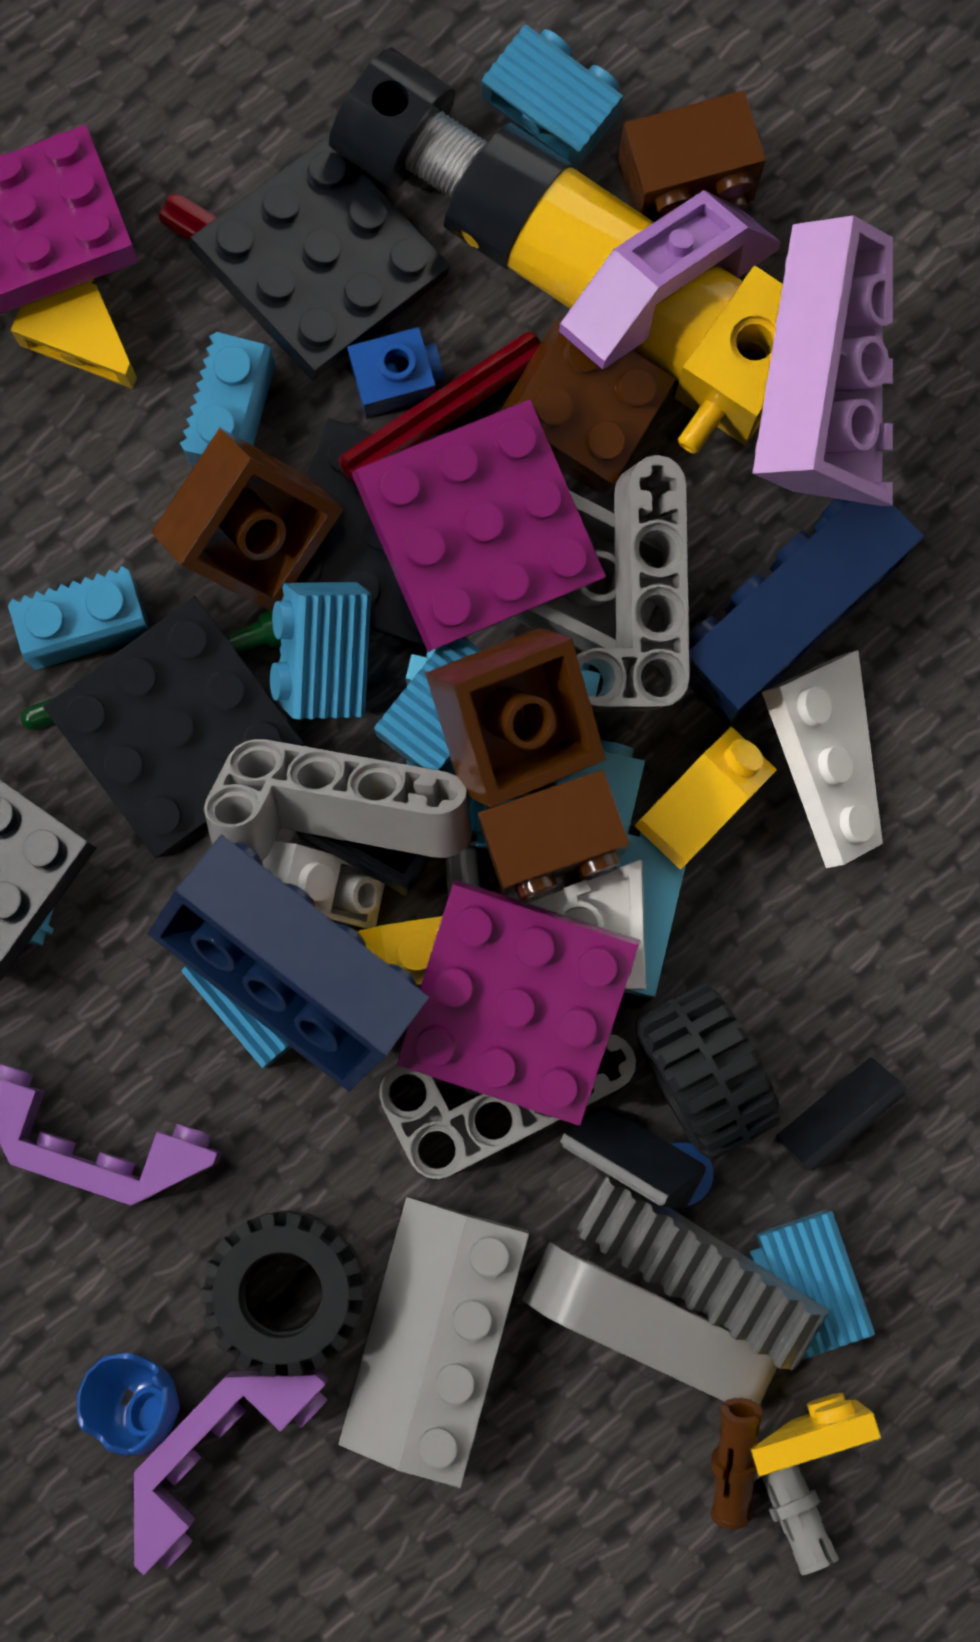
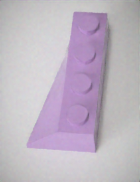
M854 215L793 224L785 263L786 269L775 325V337L768 379L766 381V392L752 474L793 492L878 506H893V482H882V451L893 450V424L882 423L883 385L893 384V359L889 358L883 343V326L893 323V237Z

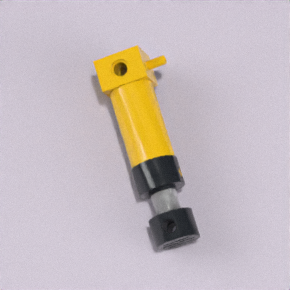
M393 47L383 50L369 63L347 94L334 120L328 145L332 150L392 190L400 187L414 173L419 178L427 181L428 184H432L433 188L436 187L438 191L441 190L442 194L445 193L447 197L450 196L451 203L445 214L444 228L505 270H513L571 309L611 252L654 223L575 170L571 162L512 123L503 126L489 142H486L485 139L482 140L480 136L477 137L476 133L473 134L471 130L468 131L467 127L464 128L462 124L459 125L458 121H454L453 118L449 117L456 94L453 87ZM715 264L657 303L654 308L648 339L633 349V351L674 377L679 382L675 399L696 412L678 438L679 445L692 454L699 453L716 427L746 445L761 423L766 392L765 387L769 374L776 330L775 325L783 284L755 265L742 281L718 264ZM742 355H748L750 357L755 358L756 360H749L747 358H744Z

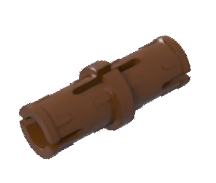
M731 1398L724 1402V1406H721L719 1446L713 1450L711 1455L710 1467L712 1473L716 1476L711 1518L717 1525L723 1528L741 1529L748 1526L749 1521L752 1520L754 1481L760 1478L750 1449L758 1444L763 1410L757 1402L751 1399Z

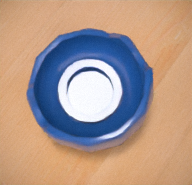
M128 1352L103 1356L86 1371L77 1393V1421L81 1430L100 1441L104 1445L105 1450L126 1457L131 1455L140 1457L152 1453L171 1434L180 1411V1402L175 1382L169 1372L157 1362ZM130 1389L134 1394L128 1405H122L121 1401L125 1391Z

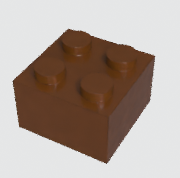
M745 90L628 121L623 124L618 167L629 204L632 208L653 222H656L703 190L737 205L743 211L748 208L747 202L754 201L766 159Z
M565 314L552 323L501 411L531 400L560 470L597 491L615 484L676 379L633 350L602 370L559 332L560 323L566 316Z
M219 427L151 533L181 566L273 612L275 602L282 601L284 596L282 589L284 583L296 582L344 509L312 478Z
M538 628L425 673L455 774L465 785L467 796L490 808L606 760L574 644L570 637Z
M604 770L478 812L479 826L503 895L506 896L517 892L519 900L522 902L557 890L556 886H558L556 878L578 871L580 880L584 881L616 870L617 865L620 864L618 857L624 855L630 845Z

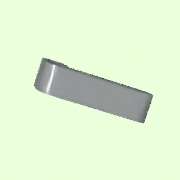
M660 455L646 457L622 473L616 482L614 491L617 648H594L577 654L580 668L584 663L590 664L597 668L602 675L603 686L597 697L588 695L593 712H646L656 710L677 702L688 688L689 622L686 481L679 465L669 457ZM647 477L649 487L659 488L660 496L652 500L650 491L640 489L639 483ZM648 514V522L639 523V519ZM643 537L652 539L661 548L663 558L659 568L650 567L640 557L639 545ZM644 601L653 602L662 611L664 621L659 633L650 631L641 621L640 609ZM646 664L654 665L663 674L665 681L664 690L659 697L652 696L642 686L641 674Z
M267 739L246 741L233 749L215 781L204 806L212 845L222 834L232 843H241L252 849L262 862L269 854L281 828L439 858L457 855L466 849L471 842L472 836L467 789L457 775L444 771Z
M610 1034L605 1050L608 1053L618 1050L622 1055L623 1061L616 1066L618 1077L609 1081L604 1073L597 1074L587 1105L623 1087L630 1081L635 1072L636 1058L634 1051L626 1040L617 1035ZM396 1066L386 1073L380 1083L379 1097L381 1105L410 1163L418 1173L427 1178L441 1179L451 1176L560 1120L485 1094L449 1110L431 1076L401 1066ZM406 1074L419 1077L424 1082L427 1090L423 1105L411 1112L402 1111L397 1108L392 1102L390 1095L394 1081ZM499 1102L506 1106L511 1113V1128L502 1138L488 1139L482 1136L476 1129L475 1115L478 1109L485 1103ZM429 1132H444L454 1141L456 1148L455 1157L445 1167H430L420 1157L419 1144L422 1138Z
M552 1242L548 1243L522 1298L532 1308L562 1326L724 1402L731 1398H746L760 1405L778 1368L774 1365L773 1358L769 1355L757 1354L752 1351L751 1344L746 1340H735L732 1338L729 1329L723 1326L712 1325L708 1322L707 1318L618 1277L589 1260L581 1259Z

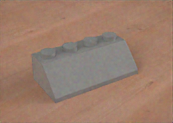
M406 1197L338 1445L395 1470L461 1488L529 1235L528 1230Z

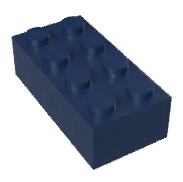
M835 498L821 513L823 517L814 526L817 532L812 537L802 530L776 555L778 559L769 568L772 574L766 580L758 573H755L730 597L732 602L725 608L724 611L728 615L718 623L711 615L690 633L688 685L727 726L732 724L763 695V691L769 689L897 570L918 546L924 536L894 505L878 506Z
M222 834L176 888L147 933L348 1092L388 1054L429 998V996L417 988L415 979L406 970L397 965L385 963L366 948L364 939L355 930L347 925L334 923L315 908L312 898L303 889L294 884L283 883L263 867L262 860L252 849L241 843H232Z

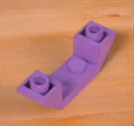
M703 190L616 247L561 321L559 332L603 370L648 339L654 308L657 303L715 264H718L739 278L752 269L754 265H758L777 252L781 242L737 205Z
M0 1064V1145L11 1165L128 1205H135L219 1163L222 1151L208 1148L212 1135L180 1124H176L173 1135L166 1132H156L141 1177L132 1175L136 1163L108 1153L99 1152L96 1162L73 1155L76 1143L56 1135L40 1131L36 1142L29 1140L28 1138L45 1091L29 1087L33 1074Z
M306 1370L301 1375L289 1377V1374H277L275 1377L261 1375L262 1371L229 1372L134 1472V1566L143 1575L156 1562L166 1570L193 1542L185 1531L191 1526L195 1518L160 1482L166 1477L175 1486L201 1459V1456L193 1449L194 1446L210 1430L219 1439L246 1411L237 1402L242 1396L254 1405L280 1432L291 1420L300 1428L303 1427L328 1400L320 1392L329 1379L320 1370Z

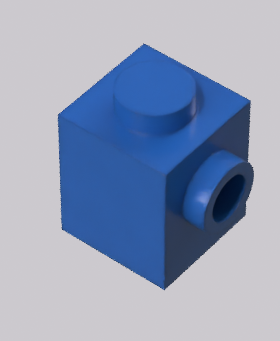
M419 327L347 346L351 368L366 419L419 404L436 392V381L445 379L436 344L424 346Z

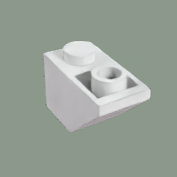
M274 842L269 854L262 862L264 868L283 883L294 884L303 889L312 898L315 908L333 922L365 929L376 927L385 884L333 854L298 844Z

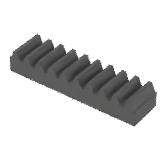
M610 1175L604 1179L576 1229L579 1231V1237L584 1241L598 1243L601 1252L604 1254L616 1255L621 1258L622 1266L642 1272L643 1279L648 1283H659L664 1287L665 1294L668 1296L680 1297L685 1300L686 1308L691 1311L705 1313L708 1322L712 1325L726 1327L729 1329L730 1336L735 1340H746L751 1344L752 1351L772 1357L774 1365L779 1369H790L792 1371L800 1364L830 1312L670 1207L659 1206Z

